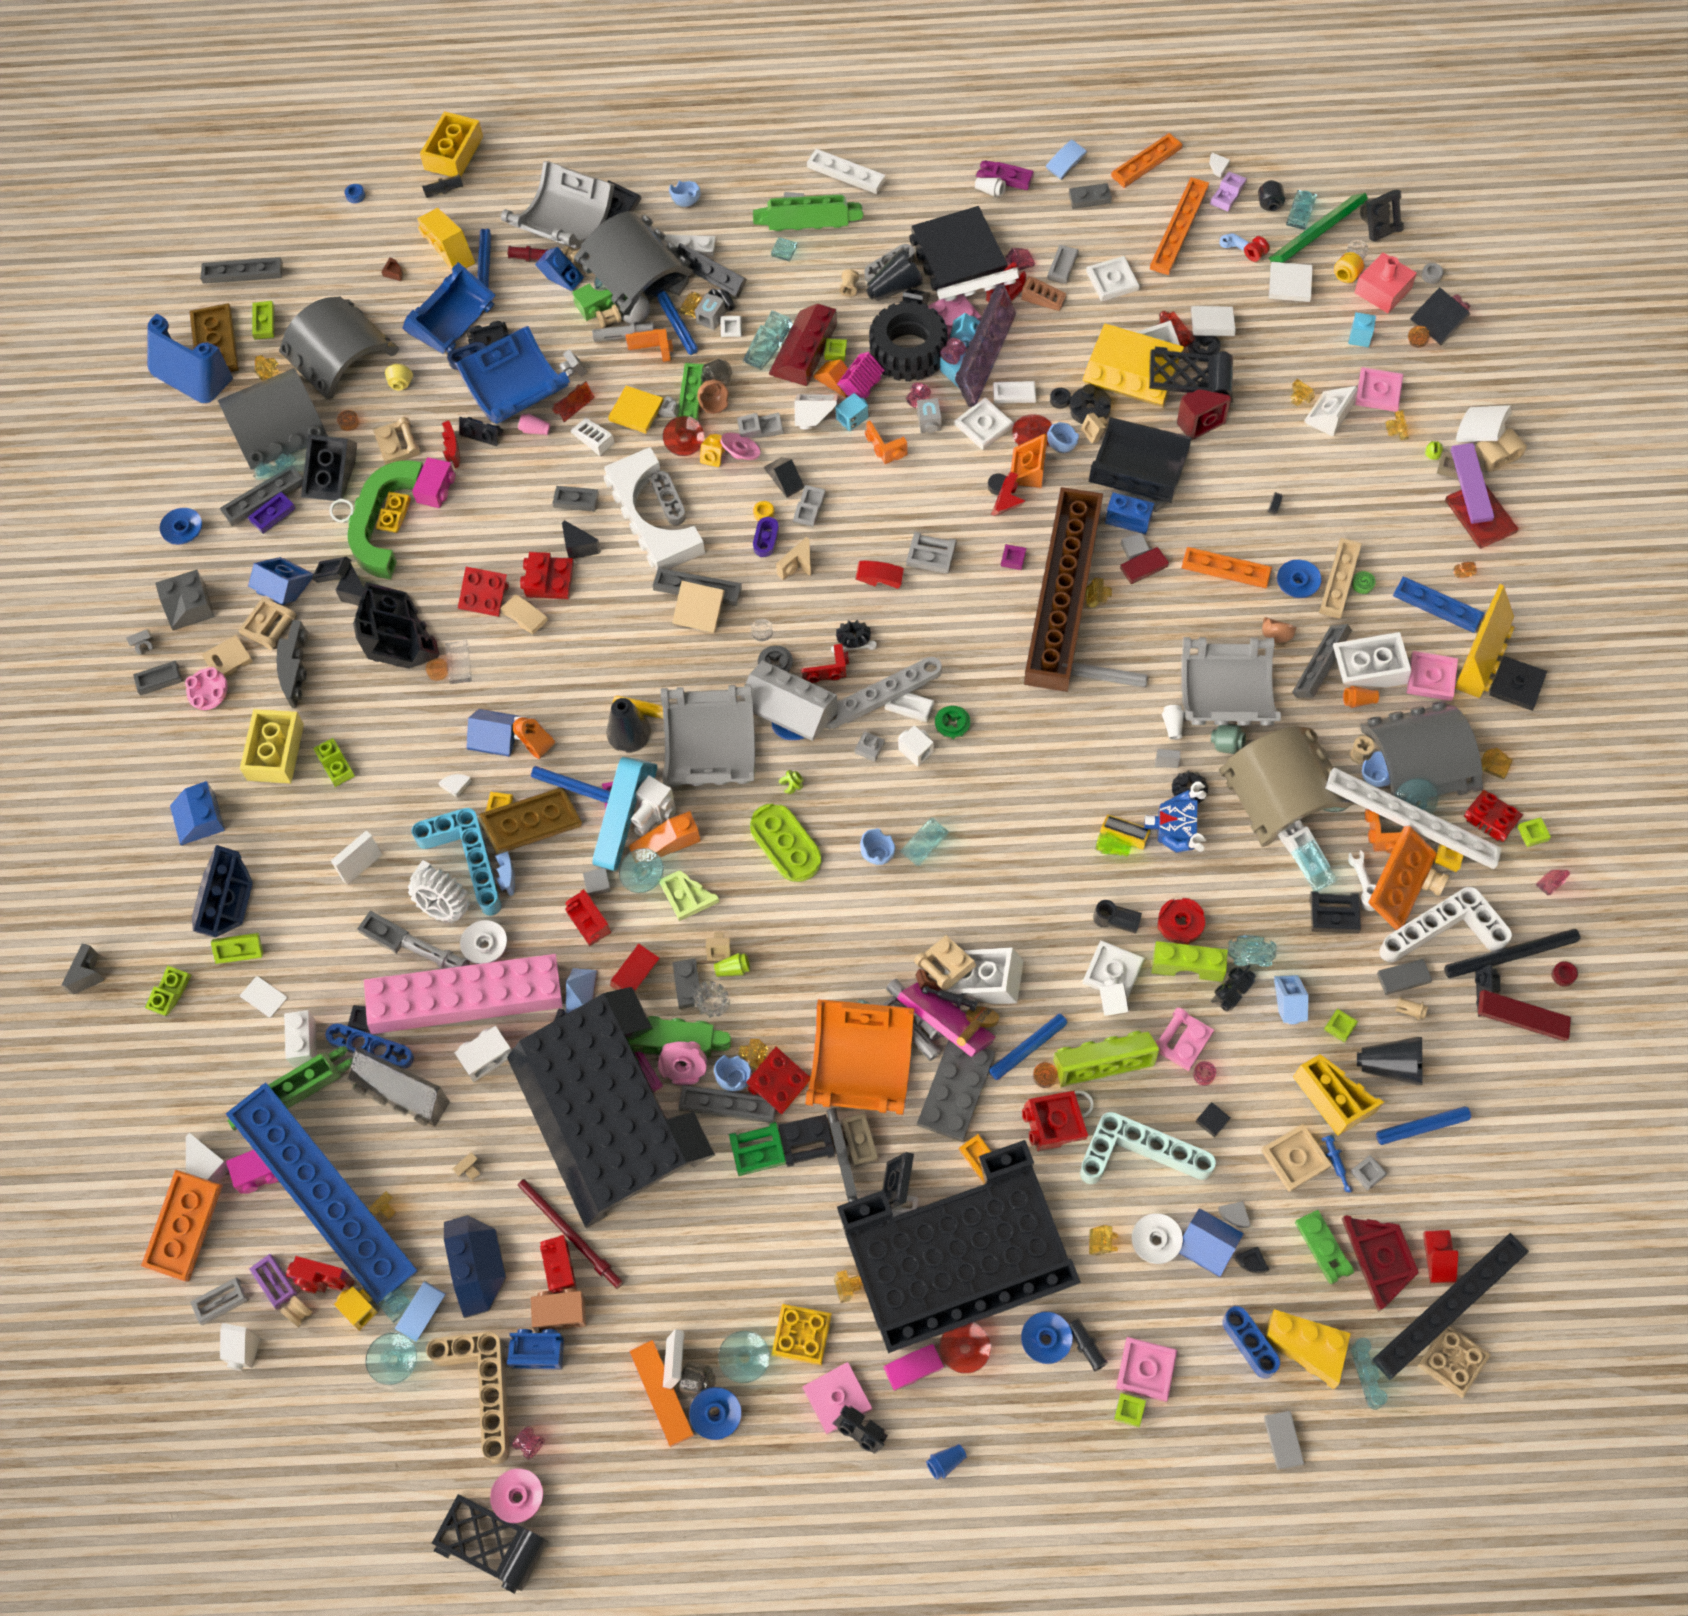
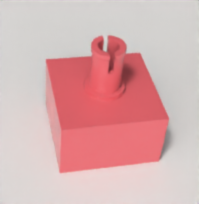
M1383 252L1361 274L1355 294L1384 312L1389 313L1412 289L1417 273L1400 263L1396 257L1389 256Z

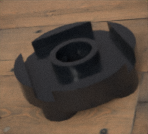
M1091 384L1084 385L1083 388L1075 391L1070 398V414L1080 424H1083L1087 414L1094 413L1098 418L1104 417L1107 419L1110 415L1112 399L1102 389ZM1090 403L1094 405V408H1087L1086 406Z

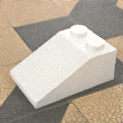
M1400 632L1333 643L1343 684L1372 687H1391L1408 684L1411 668Z
M1013 948L964 950L974 960L976 967L945 991L960 996L961 993H964L963 998L972 1001L978 1000V1002L990 1004L1017 1003L1024 962ZM945 969L944 975H948L950 972Z

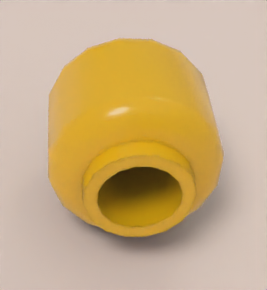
M1347 252L1335 263L1334 273L1344 283L1354 282L1364 270V261L1358 254Z

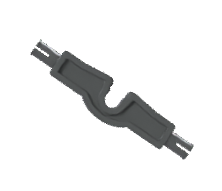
M831 1108L827 1110L831 1133L847 1200L851 1202L858 1199L837 1109Z

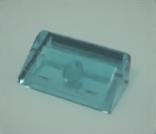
M1314 840L1291 852L1313 891H1320L1337 881L1335 874Z

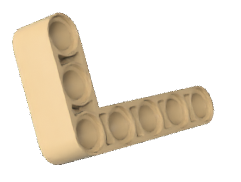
M489 1331L432 1339L426 1347V1354L436 1365L447 1366L478 1362L481 1449L485 1458L494 1464L503 1463L507 1460L510 1451L503 1341L496 1333ZM496 1340V1347L491 1351H485L487 1342ZM470 1343V1351L467 1354H460L461 1346ZM441 1346L445 1347L444 1355L435 1358L436 1349ZM493 1365L497 1366V1373L492 1377H487L486 1372L488 1368ZM494 1391L499 1392L497 1401L488 1403L489 1394ZM495 1417L500 1418L499 1426L494 1430H490V1420ZM495 1444H501V1452L497 1456H490L491 1447Z

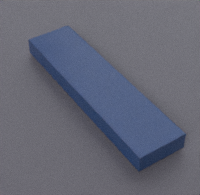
M1404 576L1393 594V597L1472 633H1475L1485 614L1478 609Z

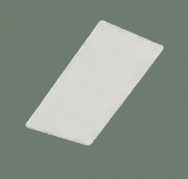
M258 976L253 979L240 995L241 998L268 1017H271L287 998Z

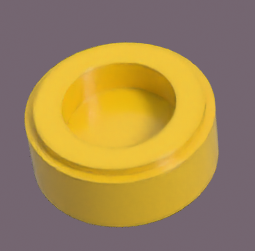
M768 501L756 503L753 508L754 518L758 522L764 517L774 518V506Z

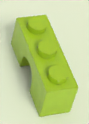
M1156 941L1153 950L1151 974L1175 976L1179 971H1192L1198 973L1201 980L1223 982L1227 969L1228 950Z

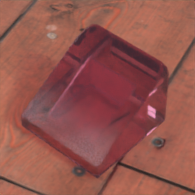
M1012 247L1005 258L1008 265L1012 262L1016 263L1018 271L1035 265L1028 249Z
M1550 870L1536 885L1549 896L1566 881L1570 872L1568 870Z

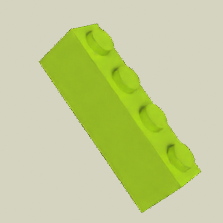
M1134 1031L1126 1037L1118 1038V1036H1111L1099 1043L1089 1041L1077 1048H1060L1054 1053L1053 1062L1060 1087L1153 1067L1159 1053V1048L1149 1031L1143 1033L1141 1031Z

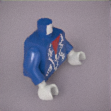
M1196 782L1191 786V790H1187L1160 804L1158 816L1145 815L1144 829L1157 830V841L1163 843L1164 846L1175 853L1194 849L1199 852L1203 851L1205 847L1200 842H1205L1206 839L1203 835L1197 833V800H1195V797L1199 799L1206 797L1204 791L1198 792L1205 786L1201 782Z

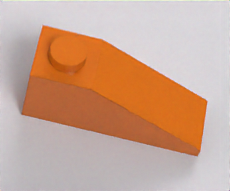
M688 811L670 818L630 844L629 849L636 866H640L701 842L692 814Z

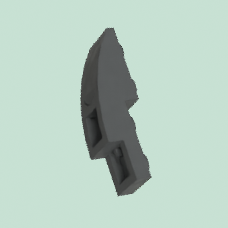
M298 620L292 621L288 639L279 638L276 657L277 674L281 689L292 708H296L298 700H301L302 683L307 678V670L301 661L303 659V645L308 639V631L303 623Z

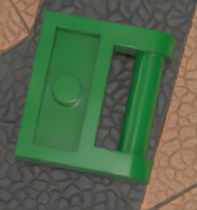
M776 1122L770 1123L768 1127L737 1135L736 1132L729 1134L738 1176L786 1165ZM772 1136L773 1139L772 1141L739 1148L741 1143Z

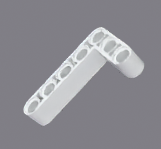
M1466 887L1388 935L1382 943L1379 953L1384 961L1396 962L1461 920L1467 923L1485 947L1492 952L1504 949L1510 941L1512 933L1481 893L1473 887ZM1463 899H1469L1472 904L1466 903ZM1444 910L1451 911L1454 916L1447 915ZM1478 917L1485 918L1487 922H1482ZM1425 922H1431L1435 927H1429ZM1407 934L1414 935L1416 939H1410ZM1493 935L1499 936L1502 941L1496 940ZM1388 945L1394 946L1397 951H1391Z

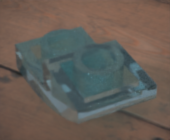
M1297 190L1286 225L1305 230L1317 195L1309 191Z
M282 453L274 461L276 463L275 466L270 462L258 464L253 470L255 474L252 477L256 480H261L274 476L288 468L297 459L290 453L286 455Z
M931 817L900 852L919 867L932 850L936 849L947 836L949 831Z

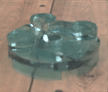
M1238 936L1237 941L1233 942L1231 939L1228 943V955L1234 959V964L1238 966L1258 964L1263 967H1269L1276 958V944L1271 940L1270 944L1265 943L1264 938L1260 936Z

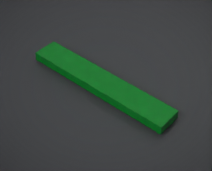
M1367 194L1352 195L1268 257L1270 262L1284 263L1365 203L1368 200Z

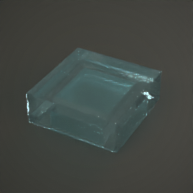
M778 237L771 251V256L790 262L797 249V242Z

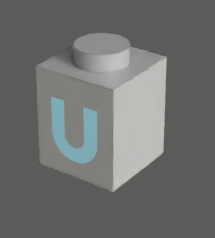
M706 293L695 309L697 324L715 330L721 321L720 316H724L726 313L724 299Z
M938 398L917 400L920 432L933 433L941 431V413Z

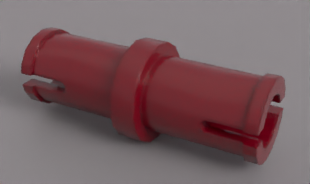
M508 246L507 255L508 259H523L526 262H531V260L538 261L549 249L531 248V246Z

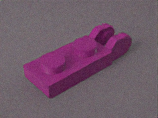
M987 160L981 161V169L976 173L977 178H1001L1007 186L1027 191L1034 177L1033 170Z

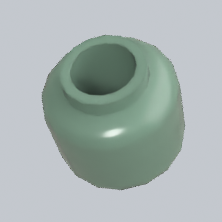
M1219 725L1217 730L1213 729L1211 743H1214L1215 749L1218 752L1235 754L1245 746L1246 732H1243L1242 727L1239 725Z

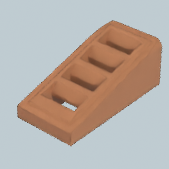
M1028 276L1022 289L1021 300L1060 311L1066 298V293L1034 277Z

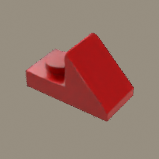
M1011 471L1007 474L991 515L996 516L1017 508L1026 502L1012 495L1019 484L1016 481L1018 474Z
M1450 1230L1424 1231L1423 1240L1430 1284L1456 1283L1458 1250H1453Z

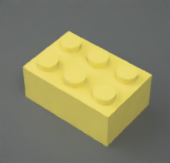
M253 709L240 770L247 781L292 783L304 727L298 712Z

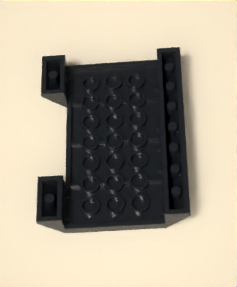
M633 987L610 991L597 996L521 1039L507 1056L585 1228L607 1217V1210L687 1165L696 1167L715 1156L695 1112L666 1119L627 1039L628 1037L634 1040L653 1029Z
M1026 1140L978 1156L985 1181L984 1185L893 1217L884 1190L837 1206L845 1237L888 1354L1081 1284L1072 1259H1068L1033 1169L1034 1161Z

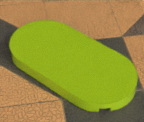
M774 803L762 805L754 811L750 821L751 835L777 871L785 879L793 882H803L814 877L821 866V853L816 843L787 807L774 805Z

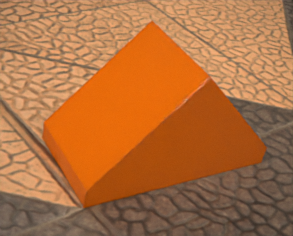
M841 359L825 362L813 375V378L844 398L848 396L837 385L848 370L847 366Z

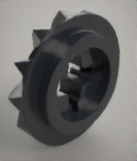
M1192 335L1188 340L1187 348L1189 353L1214 356L1220 351L1221 344L1216 336ZM1200 345L1204 347L1208 346L1207 350H1205L1204 348L1200 349Z
M848 620L847 624L841 623L840 628L836 629V639L844 647H862L871 638L870 627H867L865 622L859 623L858 620L855 622ZM850 631L857 633L856 637Z
M1188 770L1185 773H1179L1173 779L1172 793L1174 797L1189 790L1186 787L1188 781L1192 785L1196 782H1201L1205 787L1198 792L1204 791L1206 796L1208 794L1209 785H1207L1205 777L1200 776L1198 772L1193 773ZM1195 797V800H1197V804L1201 803L1204 800Z

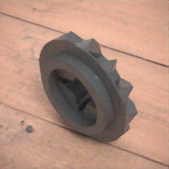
M782 646L767 647L758 657V664L763 660L772 665L771 660H779L780 665L775 664L774 666L786 672H789L793 666L791 653Z

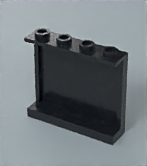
M979 206L911 226V235H909L911 246L916 248L917 258L919 262L922 261L924 273L926 276H929L933 291L937 292L944 287L1002 272L1008 267Z
M1109 417L1107 431L1096 460L1091 465L1088 482L1172 503L1188 456L1192 437Z

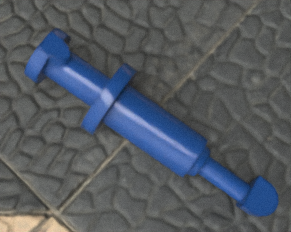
M1329 1135L1322 1138V1142L1325 1141L1329 1153L1325 1154V1156L1330 1157L1337 1176L1341 1177L1345 1192H1353L1352 1187L1348 1185L1345 1178L1347 1172L1339 1154L1342 1153V1150H1336L1333 1142L1335 1141L1334 1136Z

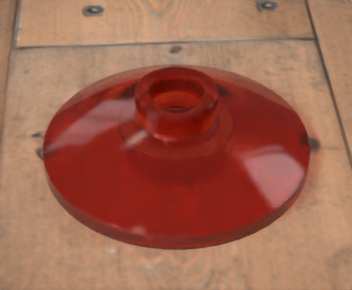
M1029 414L1022 416L1014 423L1012 428L1013 439L1018 445H1022L1043 434L1047 435L1052 423L1041 415Z
M688 416L672 419L663 430L665 447L677 456H689L696 453L704 441L703 427L697 420ZM682 437H687L688 440L682 442V441H681V438H682Z
M976 1323L949 1331L941 1337V1357L944 1363L955 1372L962 1374L974 1373L980 1370L990 1357L991 1342L989 1336ZM963 1345H967L970 1348V1351L966 1354L960 1350Z

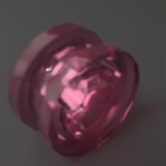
M1202 1061L1195 1066L1193 1078L1196 1083L1206 1086L1214 1081L1216 1068L1212 1063ZM1198 1070H1209L1206 1078H1202L1201 1072Z

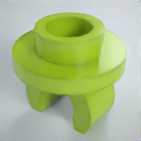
M788 770L786 776L782 777L779 783L785 785L789 782V787L784 792L790 795L796 791V788L798 790L803 788L802 782L804 779L798 771Z

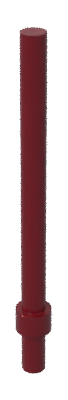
M522 1179L517 1186L595 1266L594 1270L601 1277L604 1276L616 1289L621 1287L624 1282L611 1269L612 1265L606 1259H601L525 1179Z

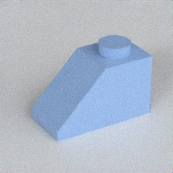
M1274 976L1278 1011L1283 1022L1299 1024L1300 1022L1308 1021V993L1299 976Z

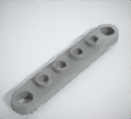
M935 657L925 658L838 701L836 714L838 716L835 720L830 721L825 728H838L846 722L849 723L890 701L926 685L927 682L935 678L937 679L942 673L940 660ZM928 665H935L937 667L933 672L925 670L926 667H929Z

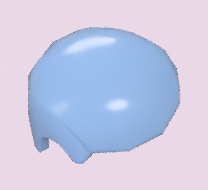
M678 181L676 187L673 185L669 187L672 200L681 207L693 205L699 200L701 195L700 187L693 181Z
M1058 422L1052 424L1047 434V441L1050 447L1057 452H1070L1078 444L1079 434L1068 423Z
M1381 751L1374 752L1369 760H1365L1362 766V777L1368 784L1374 787L1390 785L1387 766Z
M879 828L867 830L862 835L860 850L865 860L875 865H883L894 857L896 847L890 835H884Z
M723 1055L715 1062L714 1075L722 1089L739 1091L748 1086L746 1081L752 1075V1069L749 1063L738 1055L732 1058Z

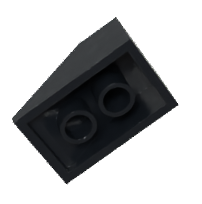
M308 435L301 497L327 501L343 499L355 465L357 442L346 438Z

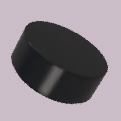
M1062 387L1055 388L1050 394L1051 405L1058 409L1066 408L1070 404L1071 393Z
M1000 473L991 475L988 479V490L994 495H999L1006 476Z
M1274 492L1267 510L1268 513L1274 515L1277 513L1283 498L1282 494Z

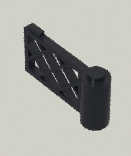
M1155 346L1154 349L1150 350L1149 389L1192 393L1201 389L1229 395L1231 398L1233 396V356L1225 351L1218 352L1212 356L1167 351L1166 347ZM1155 357H1163L1167 363L1160 366L1155 361ZM1182 359L1188 365L1181 369L1175 361ZM1198 361L1208 362L1207 368L1204 371L1196 365ZM1169 365L1177 371L1172 377L1164 370ZM1190 367L1198 374L1193 379L1185 373ZM1160 373L1167 381L1157 383L1154 382V377ZM1181 375L1188 383L1178 385L1174 380ZM1202 378L1207 383V388L1199 387L1195 382Z
M458 1494L431 1544L436 1546L434 1552L447 1559L451 1554L503 1581L501 1587L515 1594L517 1589L523 1591L548 1540L515 1523L503 1521L494 1512ZM461 1503L469 1506L472 1517L458 1522L456 1512ZM475 1510H477V1511H479V1512H481V1513L478 1514V1515H476ZM486 1516L491 1517L494 1528L480 1533L477 1520ZM497 1521L504 1525L498 1527ZM473 1522L476 1535L463 1540L460 1526ZM509 1527L516 1530L517 1532L512 1542L503 1545L499 1531ZM455 1528L458 1542L448 1546L443 1544L441 1541L446 1531ZM495 1533L498 1547L485 1552L482 1538ZM477 1540L480 1554L468 1557L464 1545ZM460 1546V1551H461V1552L455 1550L454 1548H457V1547ZM500 1551L502 1561L497 1571L489 1568L486 1556ZM482 1558L483 1564L479 1563L476 1560Z

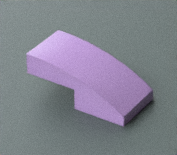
M1228 172L1221 181L1220 188L1212 197L1210 205L1229 211L1243 189L1247 178Z

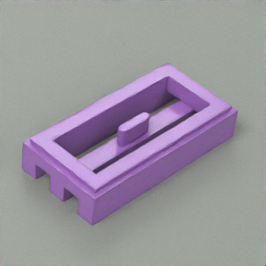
M267 1255L249 1268L276 1310L283 1303L289 1302L291 1297L298 1295L273 1255ZM270 1262L289 1292L284 1293L266 1263ZM259 1268H262V1270L264 1271V1273L266 1274V1276L268 1277V1279L280 1295V1298L278 1300H276L273 1293L271 1292V1290L269 1289V1287L257 1271Z

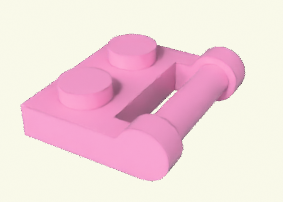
M1176 1008L1173 1013V1019L1160 1039L1155 1042L1158 1045L1159 1054L1190 1071L1212 1036L1214 1029L1193 1018L1185 1010ZM1184 1023L1187 1025V1028L1172 1050L1167 1045L1180 1024Z

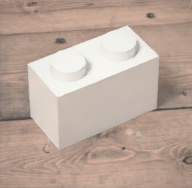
M308 1010L284 1014L286 1060L293 1068L299 1067L317 1056L316 1021Z
M494 1026L493 1028L483 1030L479 1037L473 1041L463 1043L454 1053L472 1081L475 1082L508 1060L507 1056L512 1050L497 1027Z

